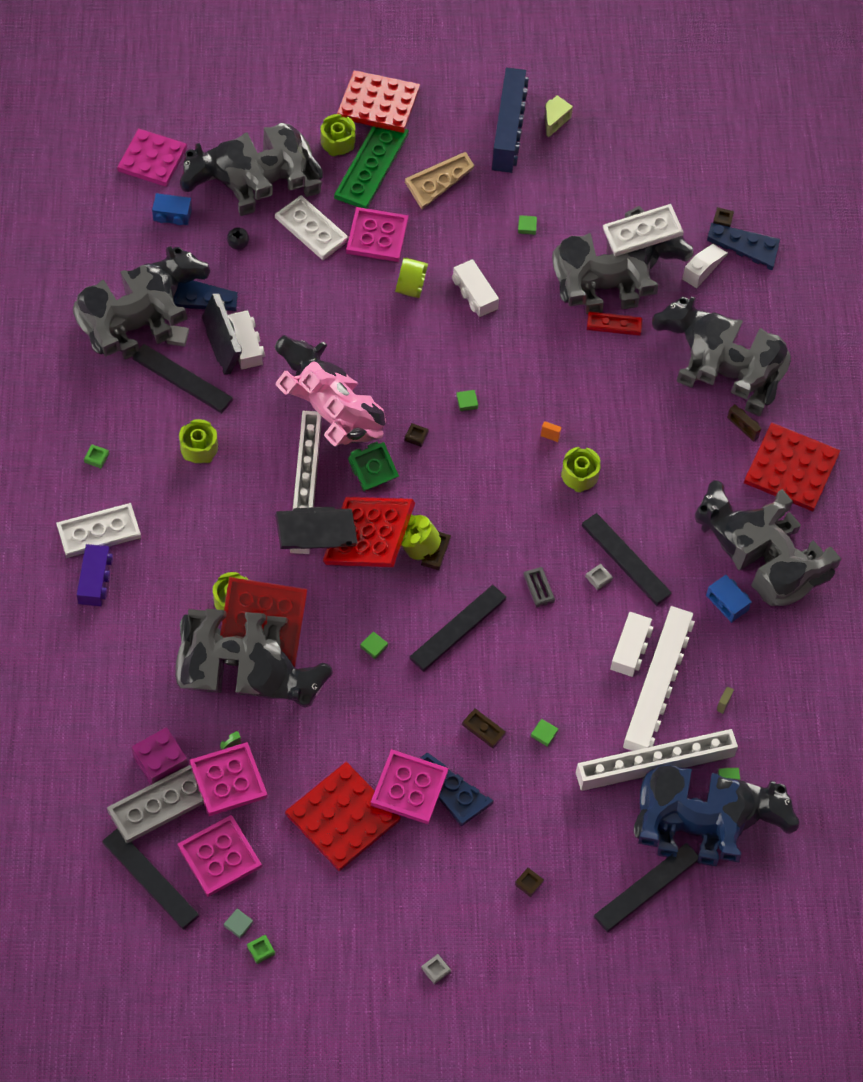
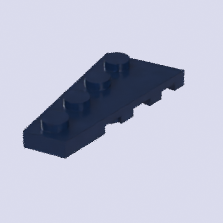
M711 223L707 241L726 250L731 249L741 257L743 255L753 259L752 262L756 264L762 263L767 266V269L773 271L780 239Z
M192 280L187 283H178L173 300L177 307L206 309L212 294H220L221 300L225 304V310L236 311L238 292Z
M428 752L419 758L447 767ZM448 770L438 798L461 827L494 802L490 797L484 796L480 793L479 789L469 785L461 776L454 774L450 770Z

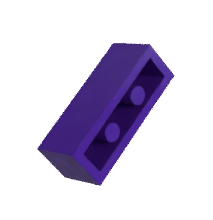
M86 544L77 590L78 604L102 606L103 599L106 600L107 588H105V585L110 580L108 568L113 563V554H110L109 546Z

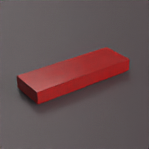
M588 312L587 330L641 336L642 317Z

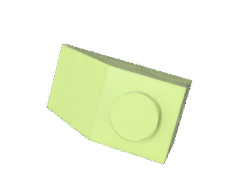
M558 95L552 100L550 99L545 105V125L548 137L572 116L573 106Z

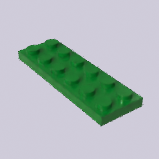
M373 126L336 190L334 199L359 208L368 209L408 137L409 130L405 129L403 133Z

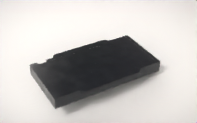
M212 294L202 319L217 362L222 366L223 374L228 375L231 374L242 354V347L238 343L234 323L227 315L225 304L221 300L220 294Z
M309 507L294 508L293 511H276L275 517L280 550L355 547L357 545L352 509Z

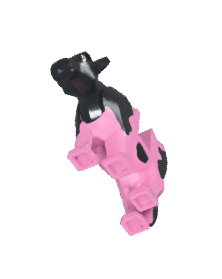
M286 335L277 340L275 350L285 358L291 369L297 372L294 377L288 371H284L277 380L276 386L285 395L291 394L309 401L313 408L332 424L324 436L333 446L339 444L346 445L350 442L364 443L383 437L384 432L382 429L386 423L383 408L376 404L371 396L355 395L353 389L357 386L358 382L350 378L342 368L330 362L320 360V356L327 347L325 342H321L316 347H313L304 340H295Z

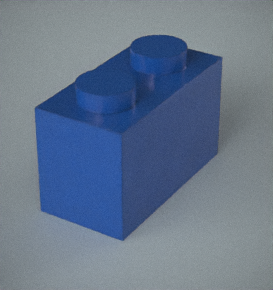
M156 193L152 208L153 221L176 225L189 224L192 211L191 198Z
M724 575L708 587L706 596L731 623L749 611L751 605L750 597L745 592H742L738 588L737 583L727 575Z

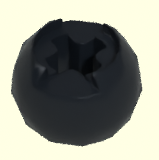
M236 227L229 231L227 242L233 249H244L248 245L249 235L245 229Z

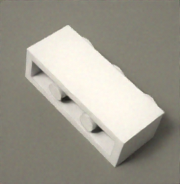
M473 259L454 267L452 280L461 289L462 296L469 301L473 312H476L481 317L498 309L499 298Z
M248 310L228 315L234 323L235 335L242 347V354L238 359L241 370L263 365L262 357H265L263 346H259L260 336L258 331H254L256 327L254 318L250 317Z
M629 612L610 670L633 677L635 670L639 671L642 660L639 659L640 654H645L648 643H645L646 637L650 638L653 627L650 626L651 618Z

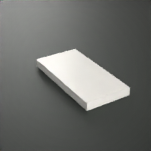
M302 195L275 214V218L322 260H325L349 240V237Z
M671 204L603 225V230L615 257L683 236L682 227Z
M131 503L56 523L66 558L84 554L86 544L113 546L141 538Z

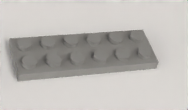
M189 765L107 807V811L125 842L129 843L204 804Z

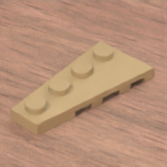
M464 152L405 178V183L420 208L424 209L473 170L474 164L468 154Z

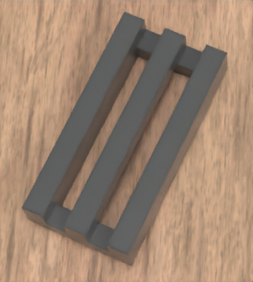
M539 567L525 571L523 575L536 608L540 607L541 604L547 605L548 602L554 603L555 598L543 568ZM536 573H539L540 578L548 595L547 598H545V595L543 593ZM530 575H532V578H533V580H534V583H535V585H536V588H537L538 593H539L540 598H541L540 600H539V598H538V595H537V593H536V590H535V588H534V585H533V583H532V580H531V578H530Z

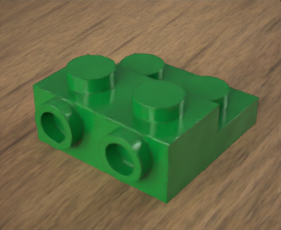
M377 441L367 446L368 449L361 451V448L354 450L350 453L351 456L348 457L354 475H357L363 491L399 477L384 442L380 444Z

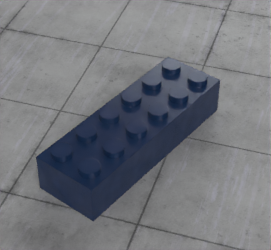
M508 67L505 69L493 150V171L512 173L513 166H517L518 156L515 155L519 153L522 132L520 128L523 125L526 104L523 101H526L529 81V77H526V70Z

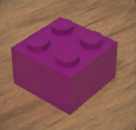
M167 727L131 747L134 759L151 785L188 766L187 757Z

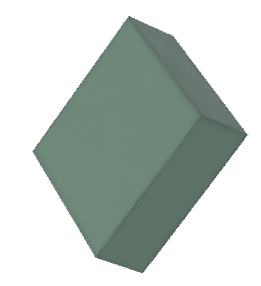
M236 909L224 923V927L238 938H241L251 927L253 920L239 909Z

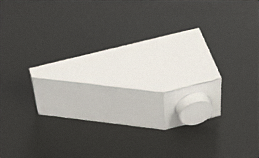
M714 244L710 245L695 255L685 266L682 279L698 288L727 256V252Z

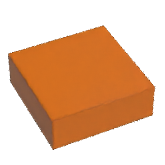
M544 421L541 437L558 442L562 427Z

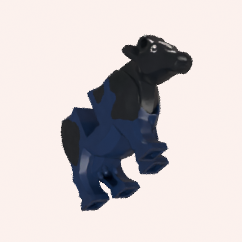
M663 765L650 770L643 778L640 789V813L633 829L635 837L639 839L638 844L658 847L657 855L662 857H669L671 854H673V857H677L678 846L673 839L675 832L682 830L690 835L702 836L703 842L700 845L698 863L717 866L719 860L718 848L721 850L720 859L740 862L741 851L737 848V840L744 830L754 825L759 819L780 827L787 834L797 831L800 824L798 817L794 813L791 798L787 794V788L781 783L776 784V781H770L767 787H759L742 780L724 778L716 773H712L707 801L703 802L698 798L687 799L692 769Z

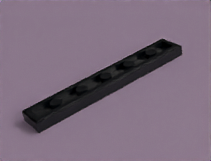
M145 344L139 348L140 351L133 355L134 361L221 414L233 401V398Z
M597 513L582 522V527L656 606L671 596L672 592Z
M491 585L410 655V660L424 672L506 600V596L494 585Z
M118 828L102 840L103 845L183 930L199 917V914L133 843L125 842Z
M685 843L678 849L677 857H673V854H671L594 914V918L608 933L697 863L699 855Z

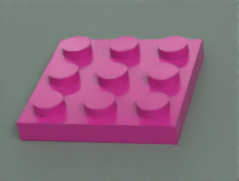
M138 128L117 167L118 172L167 187L187 149V144Z
M356 207L346 254L399 262L409 215Z
M248 742L189 760L209 816L266 799L268 796Z
M391 749L372 797L371 806L429 825L449 768Z
M232 815L177 844L207 897L262 868L260 860Z

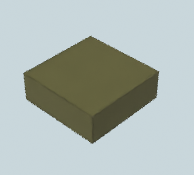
M726 687L717 706L718 712L724 713L734 689Z

